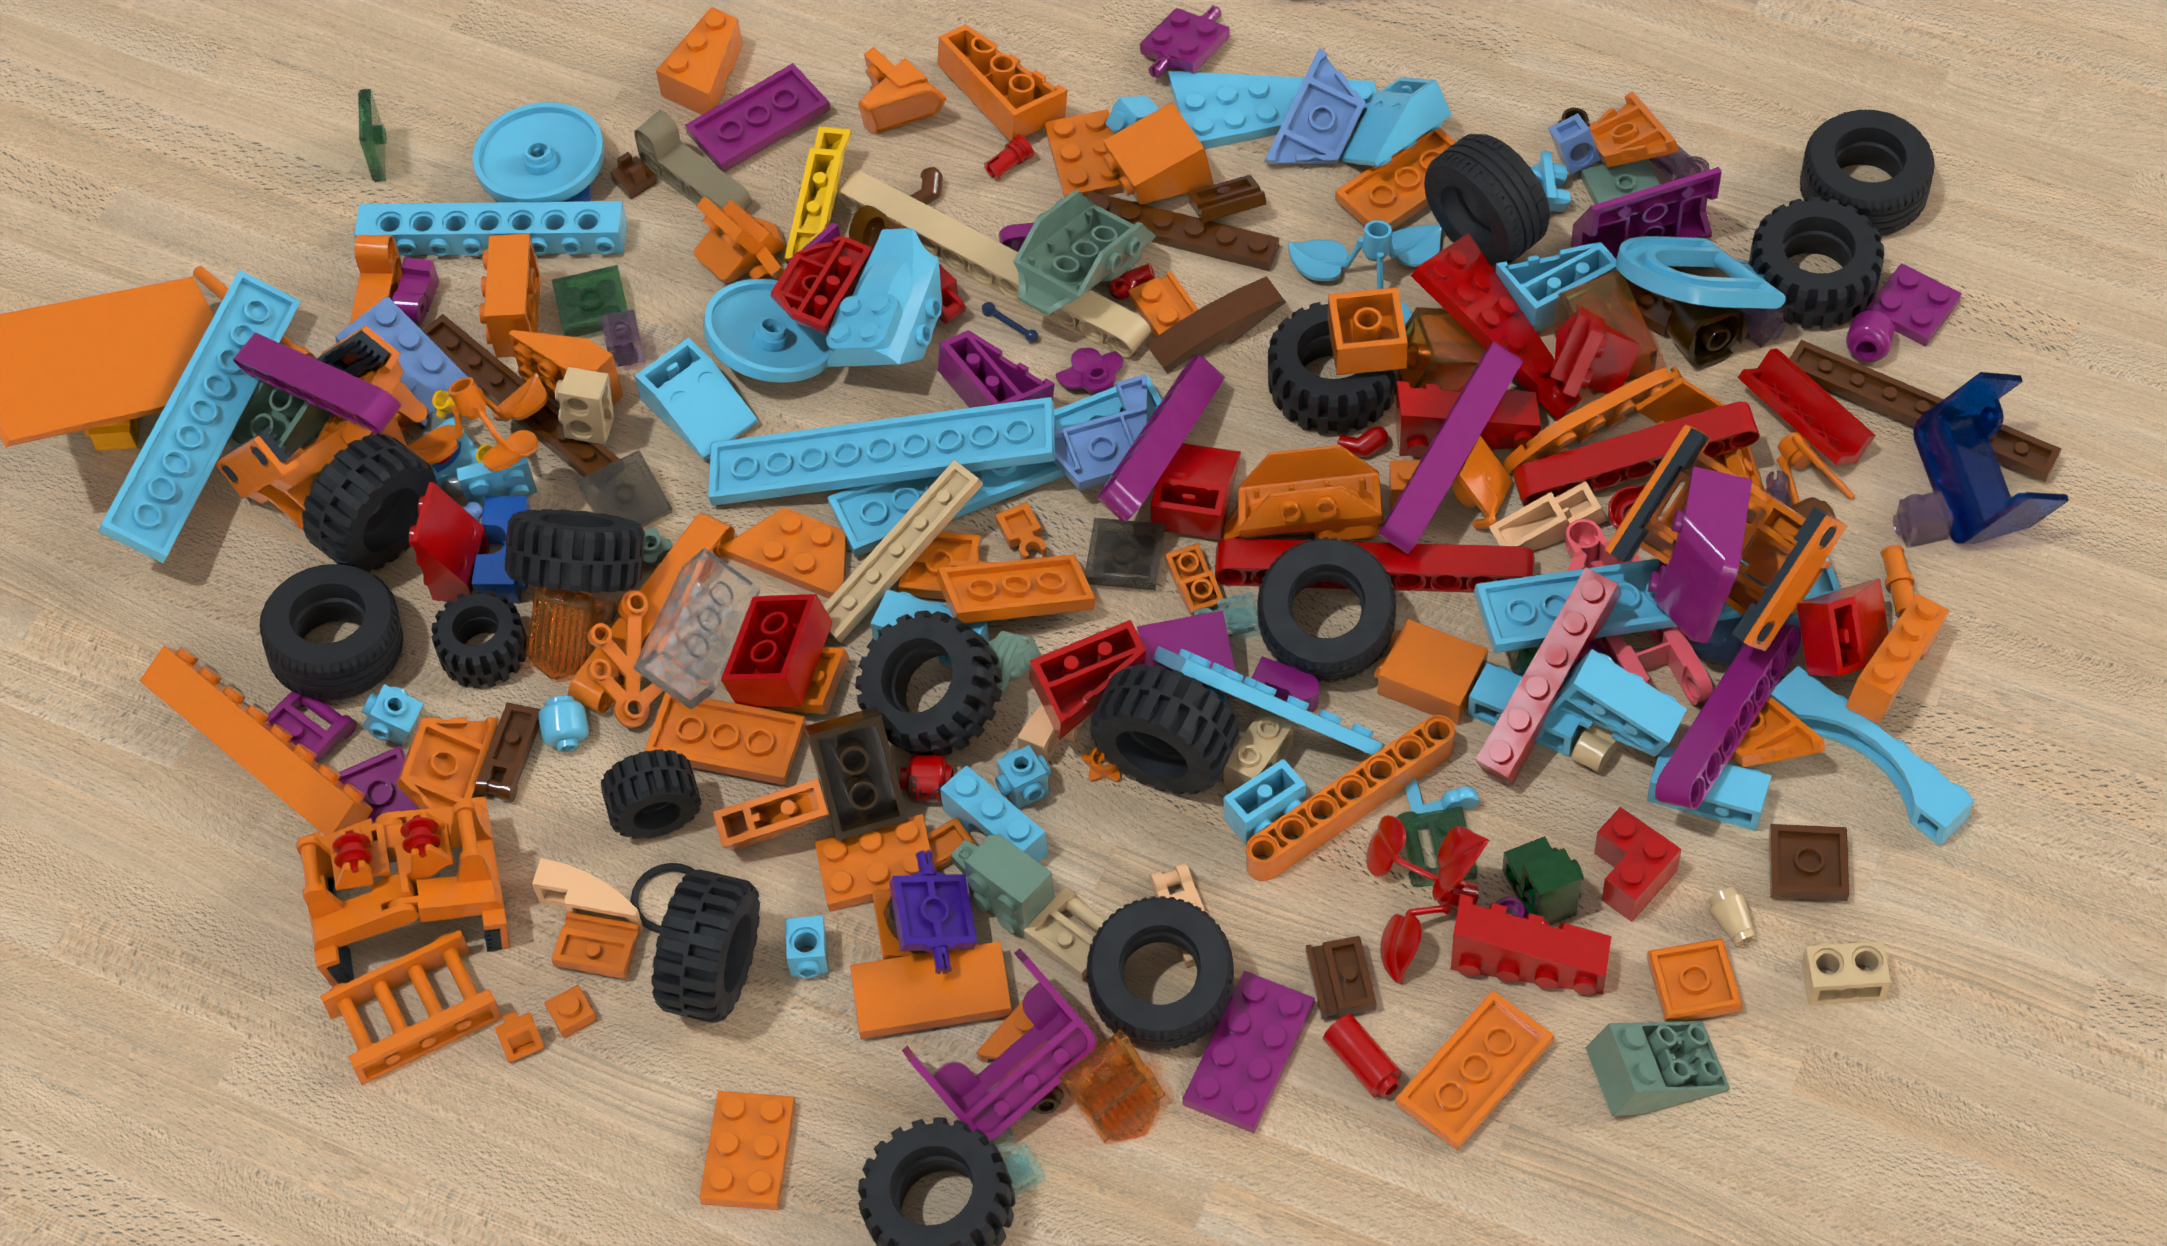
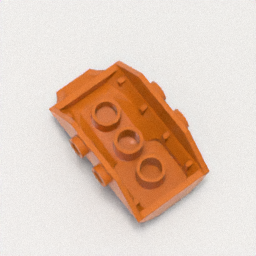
M1341 445L1269 452L1238 486V502L1234 510L1226 518L1224 539H1249L1276 534H1313L1314 538L1323 539V537H1328V539L1337 538V540L1373 539L1377 536L1384 523L1379 471Z

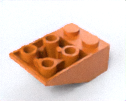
M511 330L508 333L513 347L512 353L516 357L519 367V375L527 382L537 373L548 396L555 400L557 382L564 379L568 367L609 374L612 404L614 405L623 396L613 354L589 339Z

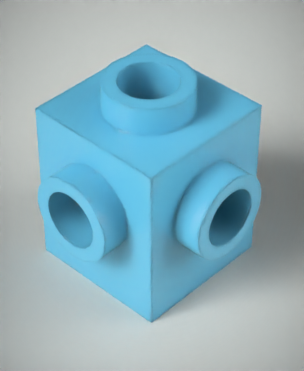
M384 684L377 695L370 693L361 713L367 715L362 728L368 730L373 737L379 740H389L402 746L416 721L423 702L410 697L401 688L389 687Z
M1030 745L1020 750H1011L1001 759L997 760L999 775L995 777L997 787L1004 797L1008 796L1012 804L1019 810L1049 795L1047 777L1051 775L1049 765L1042 755L1036 756Z

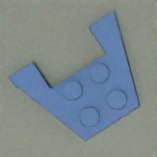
M1146 374L1116 382V391L1124 409L1123 412L1059 430L1054 425L1055 461L1053 462L1079 491L1107 483L1146 425L1148 389Z

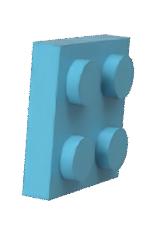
M522 457L515 465L500 471L488 470L483 462L456 468L458 480L467 504L469 502H476L484 508L485 496L528 497L530 494L537 493L527 457Z

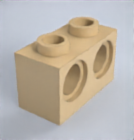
M568 367L564 379L558 380L555 389V400L560 403L558 421L563 423L564 436L568 439L605 445L614 421L609 374Z
M1261 709L1229 757L1224 768V787L1234 791L1280 760H1285L1293 749V725Z
M1858 939L1844 944H1832L1831 942L1823 941L1812 946H1806L1802 970L1809 1005L1886 1000L1891 985V978L1884 941L1871 942L1868 939ZM1865 965L1871 968L1872 971H1863L1857 966ZM1819 968H1828L1834 973L1825 974Z

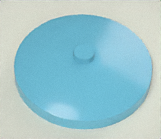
M542 102L515 108L491 122L476 141L472 161L480 186L488 195L500 202H562L584 190L596 178L604 162L605 145L599 126L586 112L567 104Z
M750 279L735 282L719 290L710 299L703 320L704 338L714 355L731 369L754 379L787 383L809 379L827 368V358L830 353V348L826 342L827 335L798 324L770 297L771 291L778 280Z

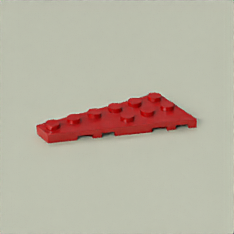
M1469 233L1414 270L1411 277L1486 350L1494 341L1523 360L1514 378L1529 392H1536L1537 400L1557 420L1564 417L1580 403L1582 398L1578 393L1576 398L1562 393L1563 382L1550 377L1554 357Z

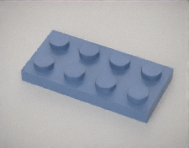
M386 296L336 335V343L366 325L399 351L401 355L398 361L404 370L400 380L427 408L426 419L416 423L424 430L432 412L438 410L432 403L434 393L438 390L448 392L449 387L455 381L468 376ZM447 413L446 416H447L448 418H450V417H452L454 414H453V413Z

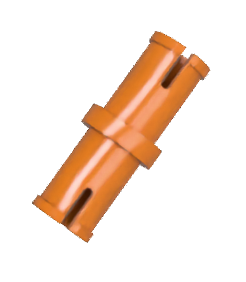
M1891 545L1882 549L1880 553L1887 574L1885 586L1891 592L1895 615L1897 618H1900L1914 598L1912 586L1915 581L1913 574L1908 572L1904 548L1901 545Z

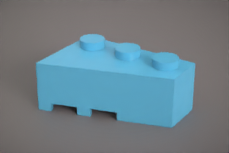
M1602 242L1559 250V255L1539 258L1538 255L1530 256L1526 262L1508 265L1507 261L1496 263V274L1536 332L1577 311L1579 305L1586 307L1607 296L1619 283L1620 272L1616 268L1617 259Z

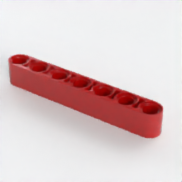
M1742 401L1730 403L1522 464L1513 471L1521 503L1525 507L1550 492L1556 498L1584 481L1587 482L1591 491L1594 492L1652 475L1685 424L1693 426L1711 437V440L1703 450V453L1709 457L1748 447L1757 442L1760 437L1750 405Z

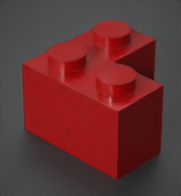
M1619 807L1597 831L1594 854L1614 867L1604 880L1601 901L1632 922L1678 871L1682 849L1622 807Z

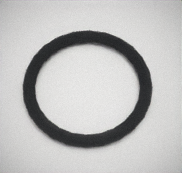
M680 863L661 864L651 868L637 880L632 889L630 901L638 909L642 925L645 928L660 933L662 926L647 920L640 911L638 898L643 885L651 877L661 872L672 870L688 874L695 870L692 867Z

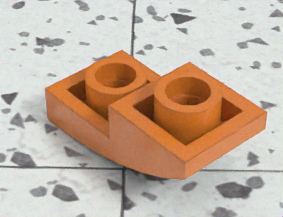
M1199 543L1165 554L1164 559L1190 615L1224 604L1225 601L1212 570H1209Z

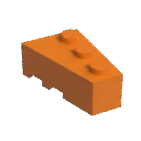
M713 7L705 13L657 68L656 74L662 97L701 115L717 107L720 97H723L725 93L727 78L733 72L743 45L738 18Z

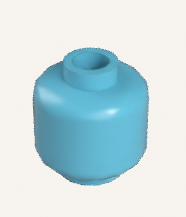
M557 696L548 699L545 702V706L539 711L538 719L542 740L548 746L557 747L558 752L576 750L579 748L578 743L587 738L589 727L585 707L579 701H574V697Z

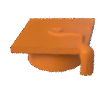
M1479 436L1452 482L1457 499L1468 508L1478 506L1485 515V519H1476L1472 525L1476 530L1489 528V526L1496 523L1495 516L1513 480L1483 438Z

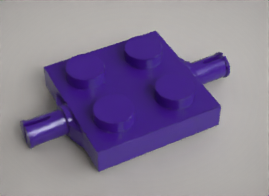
M925 850L916 853L918 873L908 876H893L889 882L900 951L932 952L935 972L937 974H941V972L945 974L952 970L948 951L974 949L977 944L965 874L947 875L934 871L932 852L927 850L925 853Z

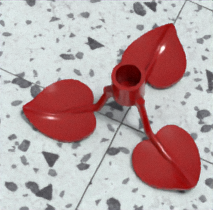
M1390 815L1383 816L1379 821L1378 829L1375 830L1370 840L1366 863L1372 875L1377 877L1385 876L1390 871L1393 862L1412 872L1434 881L1432 895L1440 904L1439 906L1409 909L1405 916L1394 914L1387 923L1381 938L1380 954L1385 970L1395 982L1403 984L1404 973L1412 962L1421 941V923L1415 916L1433 913L1448 915L1451 908L1458 910L1460 894L1474 897L1473 904H1477L1479 897L1478 886L1463 879L1490 840L1466 827L1456 826L1452 828L1443 839L1438 852V863L1440 865L1438 875L1416 866L1398 855L1406 842V831L1403 823L1398 818Z

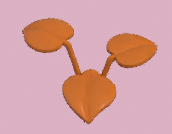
M535 373L497 407L484 395L482 389L478 388L472 377L461 378L455 381L448 389V393L455 403L450 408L454 414L455 425L438 427L414 443L406 446L428 464L438 463L454 453L459 446L457 439L463 436L461 415L466 416L469 420L480 417L498 443V445L485 453L482 460L483 464L490 471L504 470L518 463L522 457H527L534 453L538 448L539 442L536 435L528 430L516 431L504 440L485 414V405L494 412L493 416L497 421L507 422L511 418L523 420L539 411L546 404L548 393L539 375Z

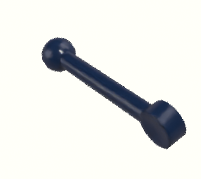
M986 302L982 305L984 316H994L1023 334L1030 343L1037 341L1038 333L1036 330H1028L995 309V305L992 302Z

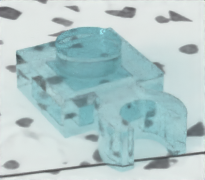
M1252 592L1217 600L1218 610L1212 611L1208 608H1200L1194 611L1195 616L1223 610L1228 637L1260 630Z
M1008 1128L1003 1132L1006 1140L1002 1144H995L1006 1165L1016 1197L1046 1180V1177L1026 1143L1017 1148L1014 1147L1013 1132Z

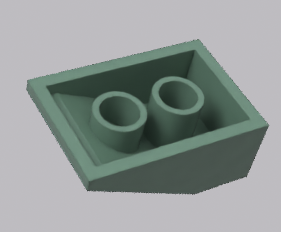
M259 380L227 443L235 448L270 427L272 430L269 432V435L274 433L277 435L273 440L276 442L280 439L282 443L278 446L280 448L286 446L287 449L284 453L291 452L292 454L322 430L332 413Z

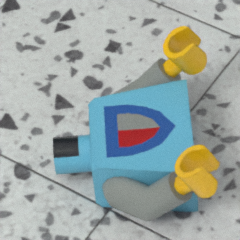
M438 390L434 393L432 403L438 410L432 412L419 438L438 427L455 425L454 418L446 416L447 413H453L450 408L455 405L447 391ZM464 431L463 436L457 439L459 444L457 450L444 460L431 465L437 485L450 497L464 496L456 468L483 462L485 453L492 448L488 444H483L477 449Z

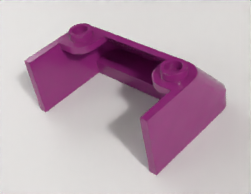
M1693 466L1691 471L1688 496L1684 509H1677L1673 519L1672 531L1678 532L1675 546L1668 564L1666 565L1659 560L1657 571H1652L1648 592L1654 593L1653 601L1691 641L1708 644L1738 572L1752 479Z
M1020 948L1014 954L1038 981L1025 994L1023 999L1024 1013L1034 1026L982 1072L975 1076L965 1064L952 1061L945 1063L932 1074L908 1045L902 1049L908 1061L958 1119L968 1123L971 1131L974 1129L982 1131L987 1135L988 1140H993L1000 1136L1086 1061L1094 1052L1096 1044L1093 1032Z

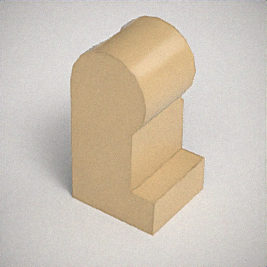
M1592 724L1591 728H1586L1577 741L1572 753V759L1600 772L1621 742L1612 739L1614 732Z

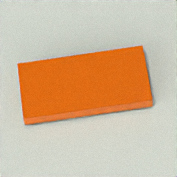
M1001 941L979 944L974 949L948 951L952 970L945 974L942 972L937 974L935 972L932 952L850 965L860 1039L1009 1016L1012 1013Z

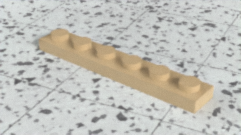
M955 460L946 468L823 605L833 621L829 630V634L842 643L885 595L887 589L894 585L981 488L983 484L979 478Z

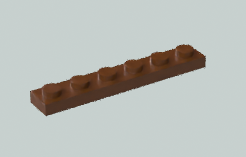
M1091 191L1087 195V198L1095 205L1134 225L1137 222L1142 223L1156 235L1152 240L1153 243L1265 271L1270 270L1279 248L1278 237L1213 221L1203 223L1201 218L1144 204L1139 205L1136 202Z

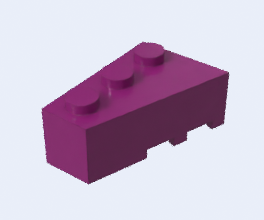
M967 330L940 342L937 371L969 408L1051 397L1053 401L1055 383L1047 378L1042 381L1028 372L1029 367L1021 362L1017 365L1002 356V350L973 332Z

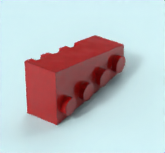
M1397 381L1395 425L1399 456L1420 457L1425 454L1464 386H1460L1459 391H1445L1440 389V384L1426 383L1424 389L1410 388L1409 382ZM1506 390L1480 434L1491 451L1496 449H1517L1521 445L1527 449L1526 443L1538 435L1541 431L1536 392Z
M1460 894L1453 933L1450 970L1459 971V973L1471 977L1478 975L1497 977L1499 980L1508 983L1517 981L1535 983L1537 986L1545 989L1555 987L1573 989L1575 992L1583 995L1603 994L1612 936L1567 923H1562L1556 928L1550 926V923L1542 916L1529 913L1527 917L1520 918L1506 914V906L1491 903L1488 909L1474 905V897Z

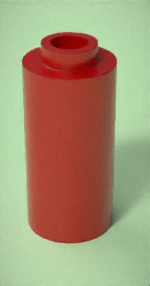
M1352 1014L1339 1018L1326 1030L1323 1041L1372 1097L1382 1096L1385 1098L1399 1088L1401 1084L1399 1079L1402 1071Z

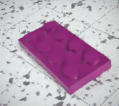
M792 63L687 123L685 128L690 138L717 168L725 172L831 109L826 97Z
M1244 971L1182 1098L1183 1106L1255 1133L1314 1008L1315 998Z

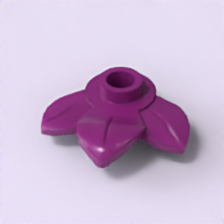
M1079 348L1072 354V367L1056 373V379L1062 386L1068 389L1084 388L1092 396L1114 387L1116 382L1115 374L1123 367V359L1117 351H1112L1102 356L1094 348Z

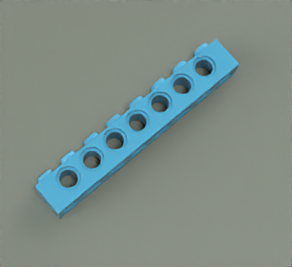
M622 201L359 204L354 236L356 239L357 235H392L399 255L407 257L413 255H483V250H488L489 236L530 234L535 255H607L611 253H624L627 219Z

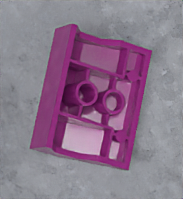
M1719 167L1591 205L1573 224L1571 247L1602 242L1617 259L1621 243L1635 237H1712V230L1706 213L1707 200L1718 198L1722 171Z

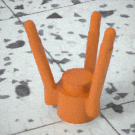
M1799 432L1790 433L1779 442L1778 450L1782 455L1776 461L1783 471L1793 505L1799 502V497L1790 467L1803 469L1811 462L1848 499L1853 500L1855 498L1851 490L1819 458Z

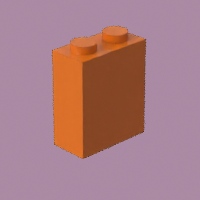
M1407 619L1402 630H1395L1389 644V650L1391 651L1387 659L1381 658L1376 666L1374 678L1378 679L1377 694L1430 715L1447 716L1454 724L1458 725L1468 706L1469 695L1487 663L1488 649Z

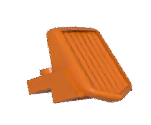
M874 47L864 54L867 66L865 72L870 78L872 85L870 86L871 91L860 99L858 106L864 127L869 132L880 133L934 116L946 102V96L928 83L927 77L906 58L895 66Z
M705 196L696 205L706 215L702 221L711 229L694 249V256L726 283L737 280L760 265L761 262L755 254L764 245L773 255L782 249L784 250L786 247L781 229L778 226L753 217L731 199L722 209Z

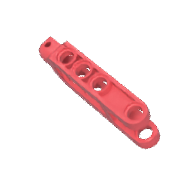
M1578 519L1567 527L1565 547L1572 559L1567 571L1629 562H1622L1605 551L1610 541L1606 539L1601 528L1595 522L1588 519ZM1636 554L1632 562L1641 561L1638 554ZM1678 626L1648 631L1657 646L1636 654L1631 645H1626L1621 635L1593 639L1618 666L1630 673L1641 676L1647 684H1650V678L1646 671L1668 664L1687 699L1693 705L1707 701L1713 693V686L1708 673L1684 632Z

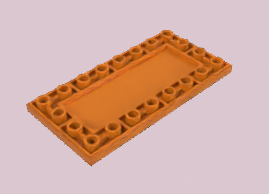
M194 277L0 314V438L4 446H14L162 413L214 317Z

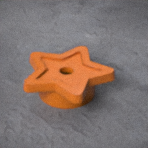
M1096 747L1091 753L1081 755L1082 760L1090 767L1088 776L1090 782L1104 777L1114 782L1120 781L1119 767L1109 762L1108 765H1102V762L1107 760L1104 758V753L1099 752Z

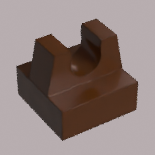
M629 152L617 158L618 167L610 172L612 181L630 200L657 183L656 175L637 155L632 158Z

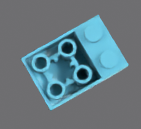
M1400 77L1376 93L1340 156L1341 161L1357 165L1381 167L1392 160L1391 156L1398 151L1414 146L1417 143V138L1424 133H1430L1439 129L1442 126V121L1452 114L1437 81Z
M689 337L635 375L641 401L704 461L711 456V442L733 440L758 423L756 416L712 359Z

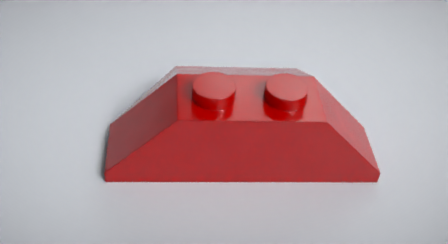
M841 235L833 238L832 242L820 243L798 251L775 284L770 297L795 322L827 335L837 308L845 298L852 296L873 248Z

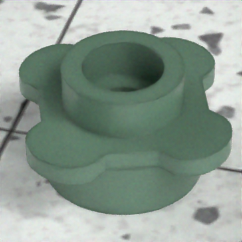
M649 528L645 531L643 563L647 565H656L662 562L667 552L672 548L671 540L661 537L656 528Z

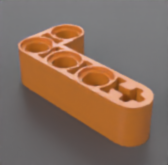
M392 235L356 236L354 252L360 275L350 324L386 296L392 300L394 293L398 289L402 277V262Z

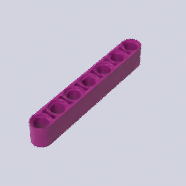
M255 332L232 359L240 369L250 376L376 434H380L401 408L399 401L384 389Z
M1494 341L1489 345L1384 521L1378 536L1405 553H1410L1523 362L1521 358Z
M1200 353L1178 375L1097 496V500L1123 523L1130 519L1141 507L1225 378Z
M1784 623L1766 651L1744 643L1660 773L1655 789L1658 802L1693 810L1699 808L1797 654L1801 641V632L1798 626Z

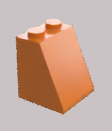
M1173 102L1103 140L1107 154L1103 155V159L1111 173L1118 172L1121 177L1118 180L1127 196L1133 194L1139 205L1214 185L1205 149Z

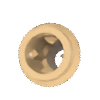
M1736 887L1723 889L1708 899L1711 905L1709 912L1730 939L1733 940L1736 947L1747 944L1756 938L1744 894L1738 893Z

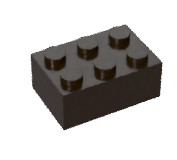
M877 707L805 726L818 779H820L830 815L828 816L831 828L837 841L909 821L882 716Z

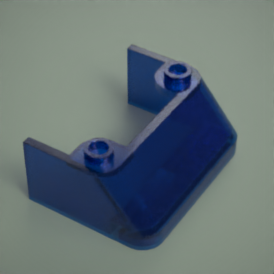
M1980 372L1922 415L1914 425L1913 437L1948 533L1951 539L1958 544H1975L2028 529L2069 501L2067 494L2025 492L2017 493L2011 497L1989 438L1997 433L2003 424L2004 414L1999 399L2023 382L2021 375Z

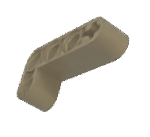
M659 110L634 131L640 159L659 179L695 205L704 196L721 209L730 199L743 209L752 204L751 196L740 183L681 142L677 125L666 112Z

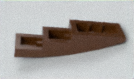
M1266 276L1205 305L1146 345L1168 374L1193 354L1197 355L1200 353L1204 356L1226 338L1233 343L1285 304L1286 301Z

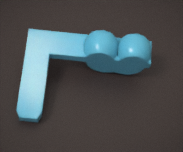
M1416 778L1405 786L1415 822L1445 813L1450 815L1456 814L1462 808L1473 809L1480 803L1477 790L1468 786L1450 790L1442 796V799L1423 804Z

